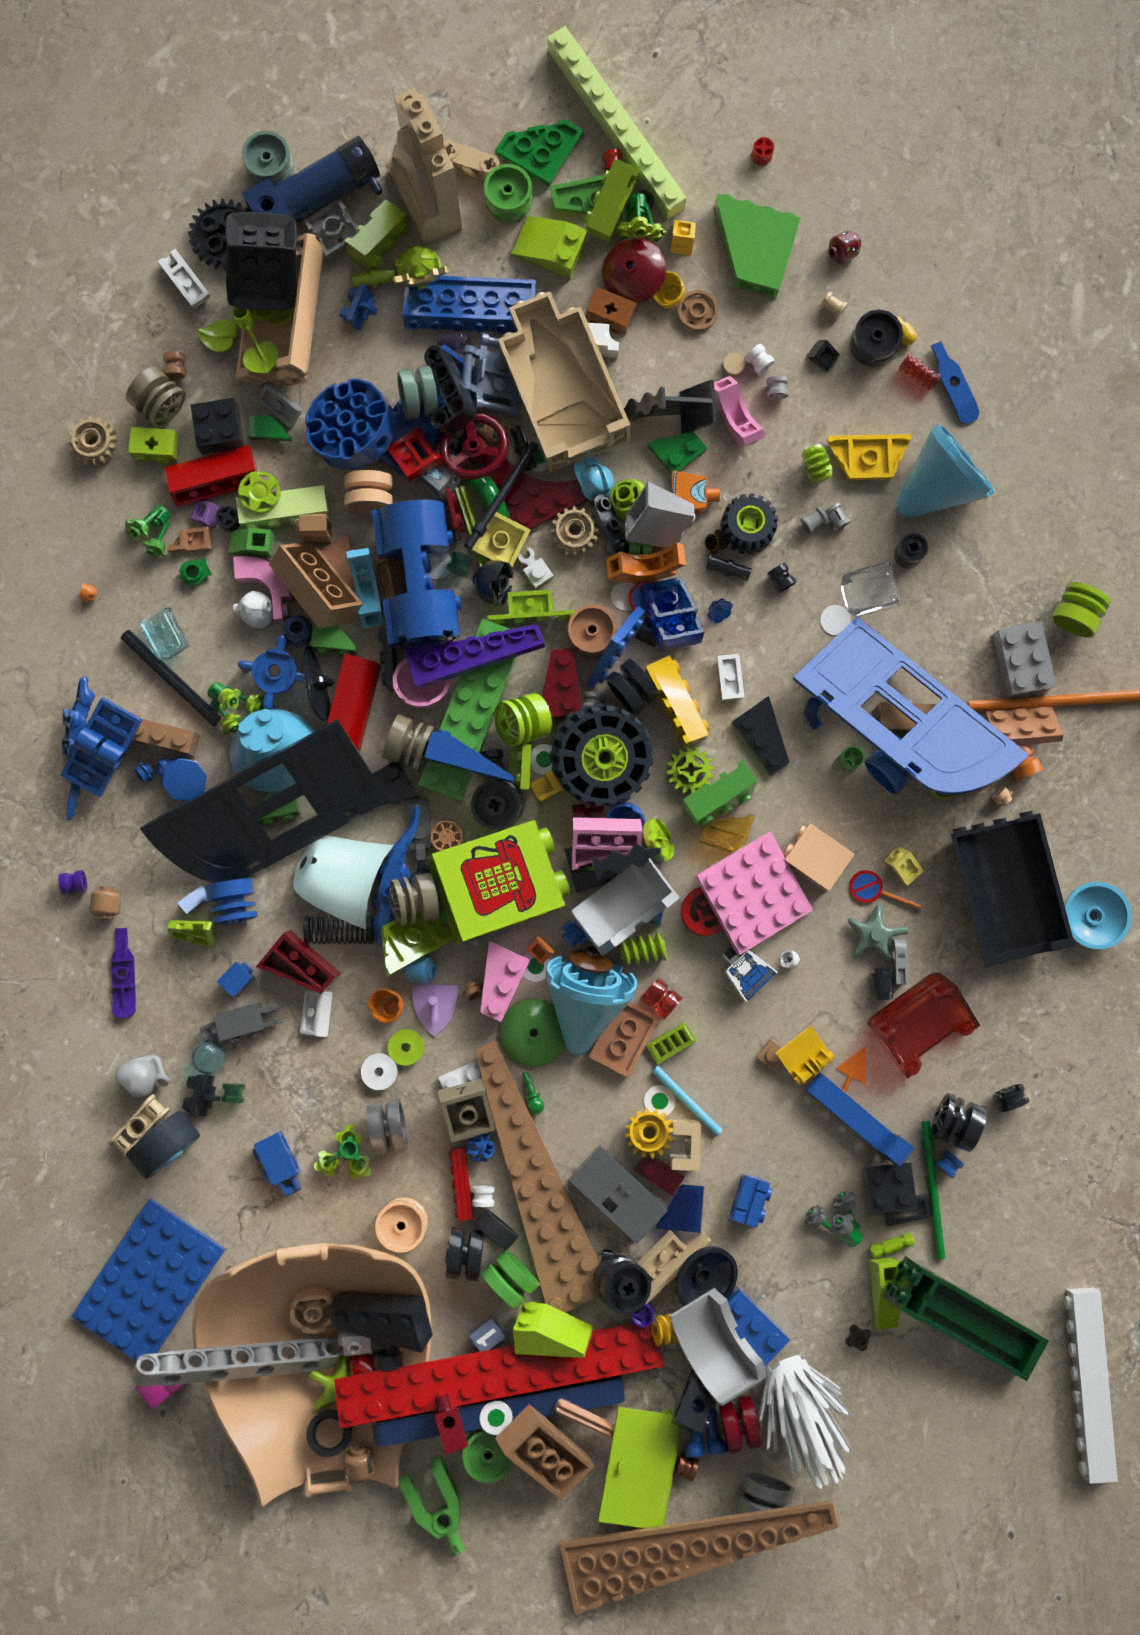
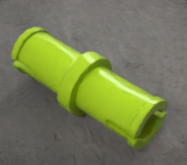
M391 267L378 271L371 269L367 273L351 275L353 288H358L360 283L366 286L372 285L377 287V284L393 282L392 277L395 276V271Z

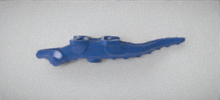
M85 676L79 678L76 700L72 710L63 709L62 719L65 726V737L62 738V753L67 755L68 759L74 750L73 745L77 736L87 725L88 712L95 699V694L89 689L88 678ZM71 782L67 803L66 820L68 821L75 814V807L78 804L77 799L80 796V786Z
M418 805L414 806L412 821L408 829L394 844L387 859L380 866L376 874L379 886L378 892L372 899V905L374 909H378V914L373 921L377 946H383L381 928L394 921L389 901L390 880L398 879L400 885L402 877H406L409 883L412 881L410 871L405 864V856L418 828L420 807Z

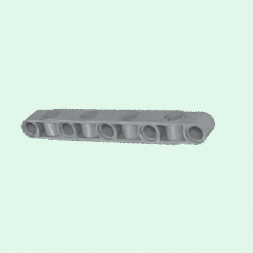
M335 1338L146 1354L137 1360L131 1378L135 1385L147 1387L330 1369L336 1365L340 1358L343 1346H339L338 1340Z

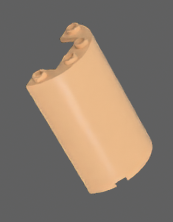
M305 233L297 237V245L302 247L303 250L296 251L297 296L291 318L285 323L273 325L269 320L262 322L254 317L255 324L252 331L259 345L264 341H271L279 351L276 367L264 375L252 373L246 369L243 364V355L247 349L256 346L248 331L242 330L236 372L237 379L258 385H263V382H272L276 387H292L306 382L324 253L323 246L316 240L315 235Z

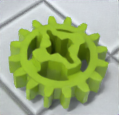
M687 746L686 752H683L680 748L678 749V756L675 754L671 755L674 762L667 763L671 770L666 771V775H672L668 782L676 783L675 790L679 789V787L683 788L682 794H685L687 790H690L692 794L695 792V789L701 788L702 785H710L707 779L714 778L710 771H713L715 766H709L713 759L705 758L706 751L701 754L698 753L699 747L691 751L690 746ZM685 757L683 766L676 767L678 761ZM694 757H696V758H698L699 760H701V762H702L703 764H698V763L694 760ZM688 765H690L692 769L697 770L693 773L692 776H690L689 772L684 771L688 768ZM705 774L703 780L696 784V777ZM678 777H683L687 784L681 782Z

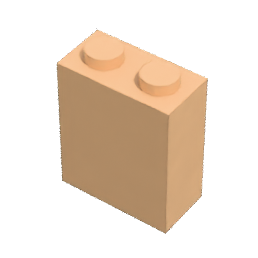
M811 823L806 827L802 825L795 835L798 839L794 845L789 844L783 852L785 861L792 869L823 891L828 892L855 854Z

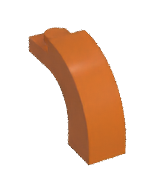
M676 543L659 552L646 555H634L620 551L606 559L608 580L623 583L657 581L677 574V569L686 566L684 545Z

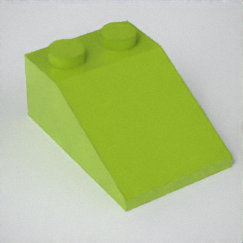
M527 216L511 256L571 279L587 243L588 230L565 221Z
M536 1302L523 1303L513 1328L515 1354L584 1358L593 1326L548 1304Z

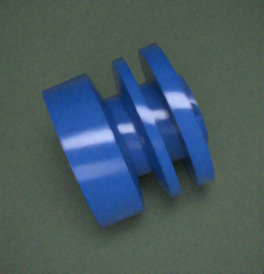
M875 751L864 761L866 768L876 781L894 795H897L908 785L905 776L914 779L880 751ZM908 765L916 773H920L913 765Z
M252 879L230 880L209 884L204 887L206 901L217 902L218 906L208 910L209 914L219 913V916L209 919L212 925H236L258 917L257 911L246 910L256 906V902L245 901V897L254 894Z

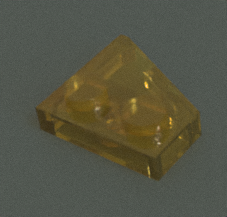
M748 814L746 817L739 818L732 816L722 820L714 819L712 823L704 827L699 843L733 853L746 845L755 815Z

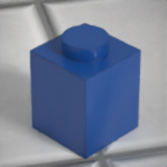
M235 962L219 978L217 983L232 997H238L256 977L252 974L254 970L247 963Z

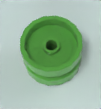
M502 164L489 172L485 179L484 191L486 208L491 216L505 223L517 222L523 219L530 211L532 205V185L527 172L513 164Z
M504 1249L496 1257L499 1267L490 1263L481 1273L490 1287L507 1304L517 1309L525 1301L522 1291L532 1294L540 1284L531 1271L514 1254Z
M483 1428L472 1430L468 1434L466 1439L469 1447L463 1449V1465L467 1473L474 1480L482 1483H495L503 1479L510 1472L513 1461L503 1453L495 1439L498 1435L489 1434Z

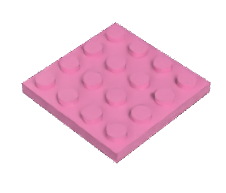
M771 832L765 833L695 875L699 886L737 955L743 954L813 910Z

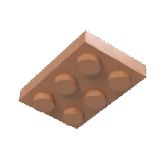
M1052 706L985 712V720L1017 745L1063 741L1064 734Z
M629 1002L597 1039L589 1058L629 1078L660 1017Z

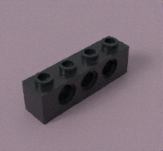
M691 1369L671 1423L698 1435L702 1431H706L710 1422L708 1414L711 1408H715L717 1402L707 1390L701 1387V1381L693 1369ZM693 1400L700 1402V1413H696L692 1409Z

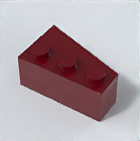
M574 647L551 650L542 698L549 707L552 721L567 719L566 716L571 712L579 711L581 707Z
M292 930L284 932L256 966L261 970L264 969L274 973L278 977L291 980L295 984L320 994L328 991L342 974L312 947L305 944Z

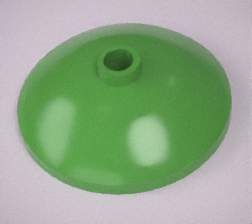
M532 998L520 1001L508 1010L502 1020L500 1029L502 1045L507 1054L520 1064L526 1066L548 1064L556 1059L565 1047L554 1005L546 1000ZM533 1028L538 1030L536 1037H531L529 1034Z

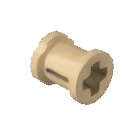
M829 292L820 304L819 309H825L834 315V319L838 320L848 303L841 302L833 296L832 292Z

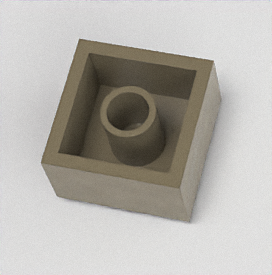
M482 1078L438 1091L451 1143L496 1130Z

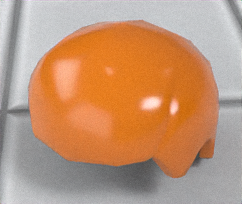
M383 988L375 990L370 995L367 1007L371 1010L375 1020L388 1024L395 1022L401 1017L404 1003L397 992Z

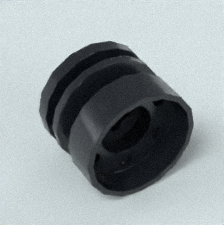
M947 1093L935 1111L931 1126V1137L938 1140L941 1138L945 1143H948L953 1138V1145L955 1147L971 1152L977 1145L984 1130L987 1109L973 1102H969L964 1108L965 1102L963 1098L958 1097L956 1099L955 1095Z

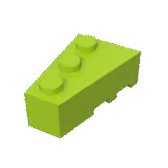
M616 158L614 159L610 171L607 170L603 177L602 183L604 185L602 190H598L594 197L593 203L595 206L593 211H588L584 223L587 224L586 230H588L589 234L609 243L634 188L639 169Z
M387 200L383 201L369 215L371 220L365 226L360 224L357 227L358 233L352 239L347 237L344 240L349 259L367 272H370L371 269L379 268L387 251H392L397 238L400 235H404L409 226L407 214Z

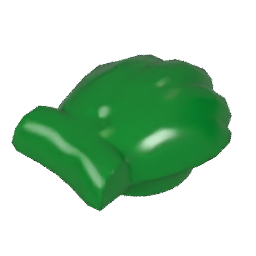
M204 557L200 560L184 562L179 569V579L189 586H195L205 577L212 575Z

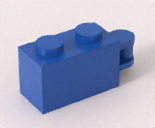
M282 1130L253 1144L255 1147L253 1154L258 1162H262L265 1169L263 1170V1175L268 1183L271 1182L272 1186L279 1184L286 1197L301 1190L300 1183L296 1177L301 1170ZM291 1178L293 1184L287 1186L285 1180Z

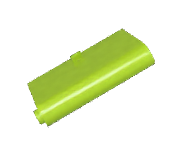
M618 1406L598 1522L640 1528L665 1525L681 1428L671 1423L675 1413L674 1410L663 1409L659 1413Z

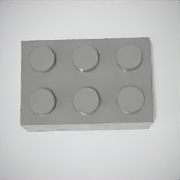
M1042 621L999 629L992 634L1006 698L1049 691L1057 686Z

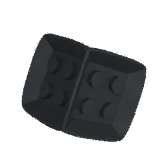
M238 212L229 214L226 219V291L228 304L237 308L253 310H288L294 308L297 296V225L295 219L290 216L272 213Z

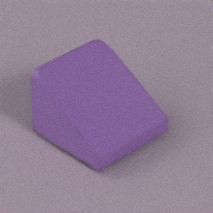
M197 501L189 519L210 528H215L217 525L215 516L220 507L213 502Z

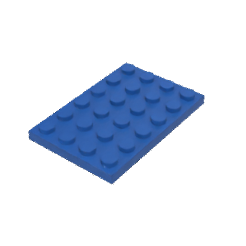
M150 1198L71 1317L135 1361L142 1355L156 1354L226 1248Z

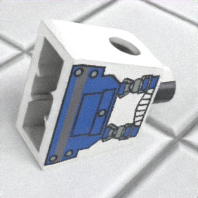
M731 946L722 954L730 963V966L724 970V973L744 1002H747L777 973L774 968L750 950L737 955Z

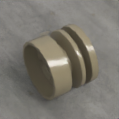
M155 366L142 371L132 381L126 392V401L138 412H143L142 415L155 427H161L172 420L180 411L186 399L184 390L178 387L176 383L169 381L167 375Z
M398 714L387 736L382 758L398 763L404 755L406 756L405 767L409 768L414 760L413 769L420 771L425 761H427L425 754L432 731L435 732V727L429 725L424 732L425 725L420 723L414 731L412 730L413 720Z
M430 873L414 875L412 886L406 877H402L401 885L398 879L390 880L389 901L392 913L399 927L405 926L407 920L410 925L415 924L416 913H418L422 922L434 921L439 918L438 896Z

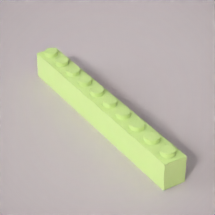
M566 26L548 36V53L615 148L622 150V158L625 162L639 169L637 179L644 189L653 195V202L665 219L668 221L685 210L686 196Z

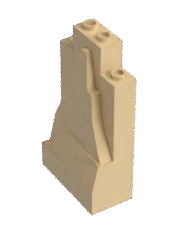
M412 88L394 97L400 130L397 131V144L394 145L393 155L384 160L387 173L423 246L462 229L455 170L444 148L443 134L423 93L418 95L416 89Z
M549 291L547 293H538L532 299L518 301L512 307H509L510 316L517 332L504 334L498 339V342L549 473L631 441L629 420L581 306L569 308L562 314H559L552 294Z

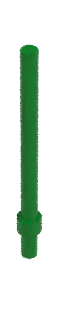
M926 1120L921 1121L923 1136L921 1148L924 1149L936 1259L941 1260L946 1259L933 1151L935 1149V1140L931 1137L930 1121Z

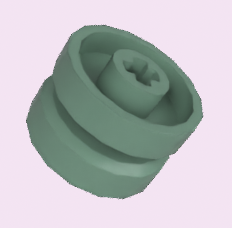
M260 131L251 135L244 143L242 149L243 163L248 176L255 185L269 178L274 186L293 175L294 163L289 146L279 134L271 131Z
M429 366L418 367L415 377L409 369L397 372L399 396L405 419H418L420 408L426 417H431L438 409L437 390L431 368Z

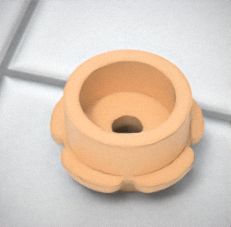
M1002 787L991 798L996 806L1001 805L1003 807L1012 800L1010 795L1013 791Z

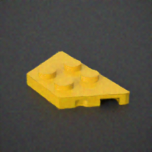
M912 434L827 436V443L848 481L892 480L911 441Z

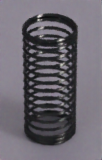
M305 916L303 924L304 943L309 945L311 942L313 944L317 942L320 945L322 942L324 945L326 943L329 945L331 943L334 945L338 943L340 945L343 942L345 945L348 942L350 945L353 942L355 945L357 941L359 944L362 941L366 944L368 941V944L372 945L374 942L373 916L366 917V940H364L363 928H361V940H359V927L356 926L355 941L353 924H351V940L349 941L348 922H346V939L344 941V920H341V939L339 942V918L336 917V939L334 942V917L331 916V938L329 942V917L326 916V938L324 942V917L321 916V938L319 942V917L316 916V938L314 942L313 916Z

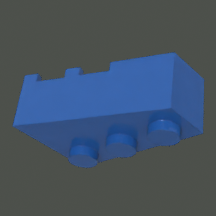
M737 1286L727 1298L732 1315L738 1325L735 1330L740 1340L745 1338L751 1348L763 1360L765 1368L790 1339Z

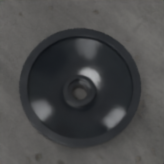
M717 1246L704 1247L692 1253L681 1265L676 1277L675 1291L680 1303L686 1306L713 1288L727 1299L732 1294L738 1278V1268L735 1259L728 1251Z

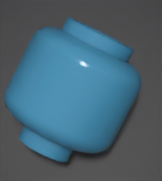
M426 955L403 968L402 973L405 974L408 982L426 985L435 979L437 964L431 956Z

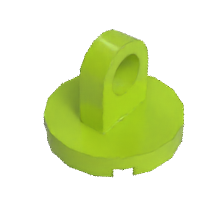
M652 818L646 821L643 826L641 844L646 845L647 849L660 847L662 852L654 856L659 862L672 859L675 847L674 844H670L669 839L672 837L668 827L660 819Z

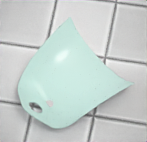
M326 835L309 844L295 867L293 888L303 899L315 907L341 920L366 929V908L372 884L383 859L394 845L368 843ZM307 857L304 867L300 869L302 860ZM313 857L317 859L315 864H311Z

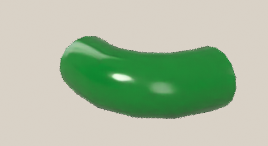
M489 476L477 480L466 479L468 487L476 494L486 512L498 494L499 489ZM503 501L497 513L509 518V511L505 501Z

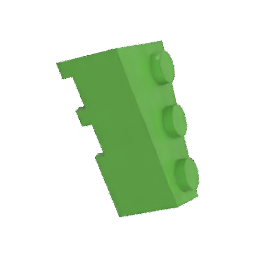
M743 759L737 763V769L729 774L724 771L719 775L720 779L710 785L705 784L683 799L682 808L695 828L700 825L703 827L709 825L714 821V817L719 814L724 816L733 810V806L739 803L743 805L752 799L751 796L753 795L757 780Z

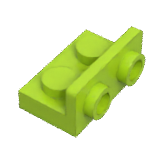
M523 744L522 747H510L508 773L514 777V784L520 788L521 792H530L532 745Z

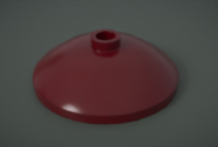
M642 238L626 239L615 245L607 254L602 266V280L606 290L637 304L651 299L661 289L666 277V262L662 252L654 243ZM634 263L632 269H627L629 264Z

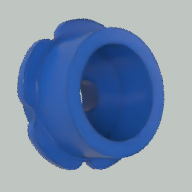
M139 762V766L134 768L138 777L143 783L149 780L152 781L154 771L148 763L143 765Z

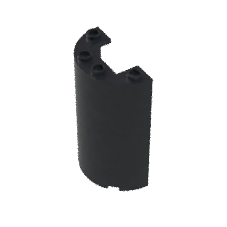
M1032 810L1019 813L1020 818L1007 821L1005 817L993 820V825L986 827L984 823L972 825L970 830H967L966 826L952 829L953 834H950L984 967L1075 946L1040 813L1033 814Z

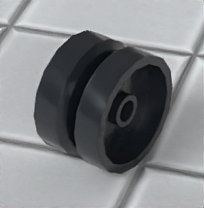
M881 309L871 310L862 315L855 326L850 340L851 352L856 360L870 367L883 366L888 363L896 354L902 342V324L891 312Z
M629 658L620 665L622 675L613 671L605 678V681L622 705L631 714L637 716L645 708L643 700L652 703L660 697V693L642 668Z
M492 780L480 785L473 793L471 800V812L475 820L483 827L491 830L504 829L516 823L522 816L525 807L524 796L520 788L514 783L501 780ZM501 802V807H496L495 803Z
M452 1226L450 1241H448L446 1251V1278L458 1280L461 1275L462 1265H465L466 1280L478 1282L484 1233L480 1229H472L469 1241L465 1243V1229Z
M617 1254L606 1257L599 1263L592 1281L594 1292L598 1298L609 1308L620 1314H630L644 1306L650 1296L652 1286L650 1276L643 1267L629 1257Z

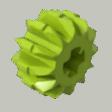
M818 444L803 450L801 457L809 480L815 484L831 478L832 466L825 448Z

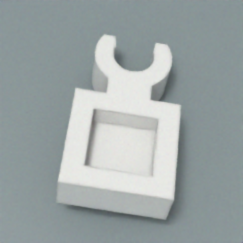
M529 547L527 551L530 557L524 559L519 554L518 560L521 564L527 565L523 572L533 587L537 589L552 579L554 575L542 558L537 561L534 559V551Z

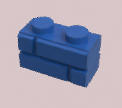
M742 1173L729 1218L757 1228L758 1223H763L766 1214L763 1206L765 1200H770L773 1188L769 1187L770 1182Z

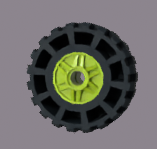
M596 703L589 707L586 705L580 707L579 711L571 712L566 716L567 720L563 724H559L556 736L552 737V751H550L551 768L560 785L578 801L584 804H592L595 807H602V805L615 806L621 800L625 802L631 799L630 795L633 792L638 793L642 789L640 785L644 780H648L650 776L648 772L649 767L653 766L654 758L651 757V752L654 750L652 742L649 741L650 735L647 729L642 726L639 719L611 704ZM604 751V756L599 759V754Z

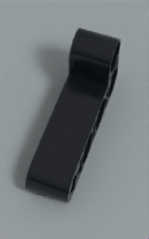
M432 345L426 350L424 359L427 366L431 368L435 384L445 404L432 414L430 422L438 431L447 436H452L475 418L477 411L452 356L440 347Z

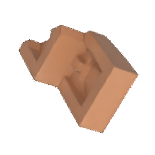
M207 526L187 529L186 531L181 529L178 533V538L172 545L169 544L167 547L169 552L212 550L211 528Z

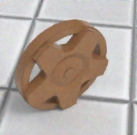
M693 290L686 293L678 305L680 322L686 328L693 331H704L710 328L718 316L719 308L716 299L710 293L703 290ZM694 295H701L697 300L691 297ZM709 300L712 302L714 308L708 306ZM682 305L686 308L683 313L681 311ZM707 319H712L709 323L705 324Z

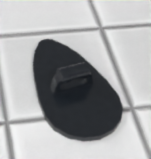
M308 645L304 649L303 657L307 696L316 716L321 721H327L331 710L327 688L334 685V680L322 674L316 655L311 646Z

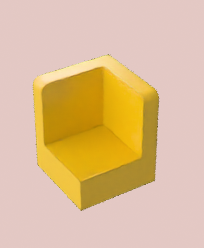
M552 770L545 773L544 777L530 784L539 804L563 792V788Z

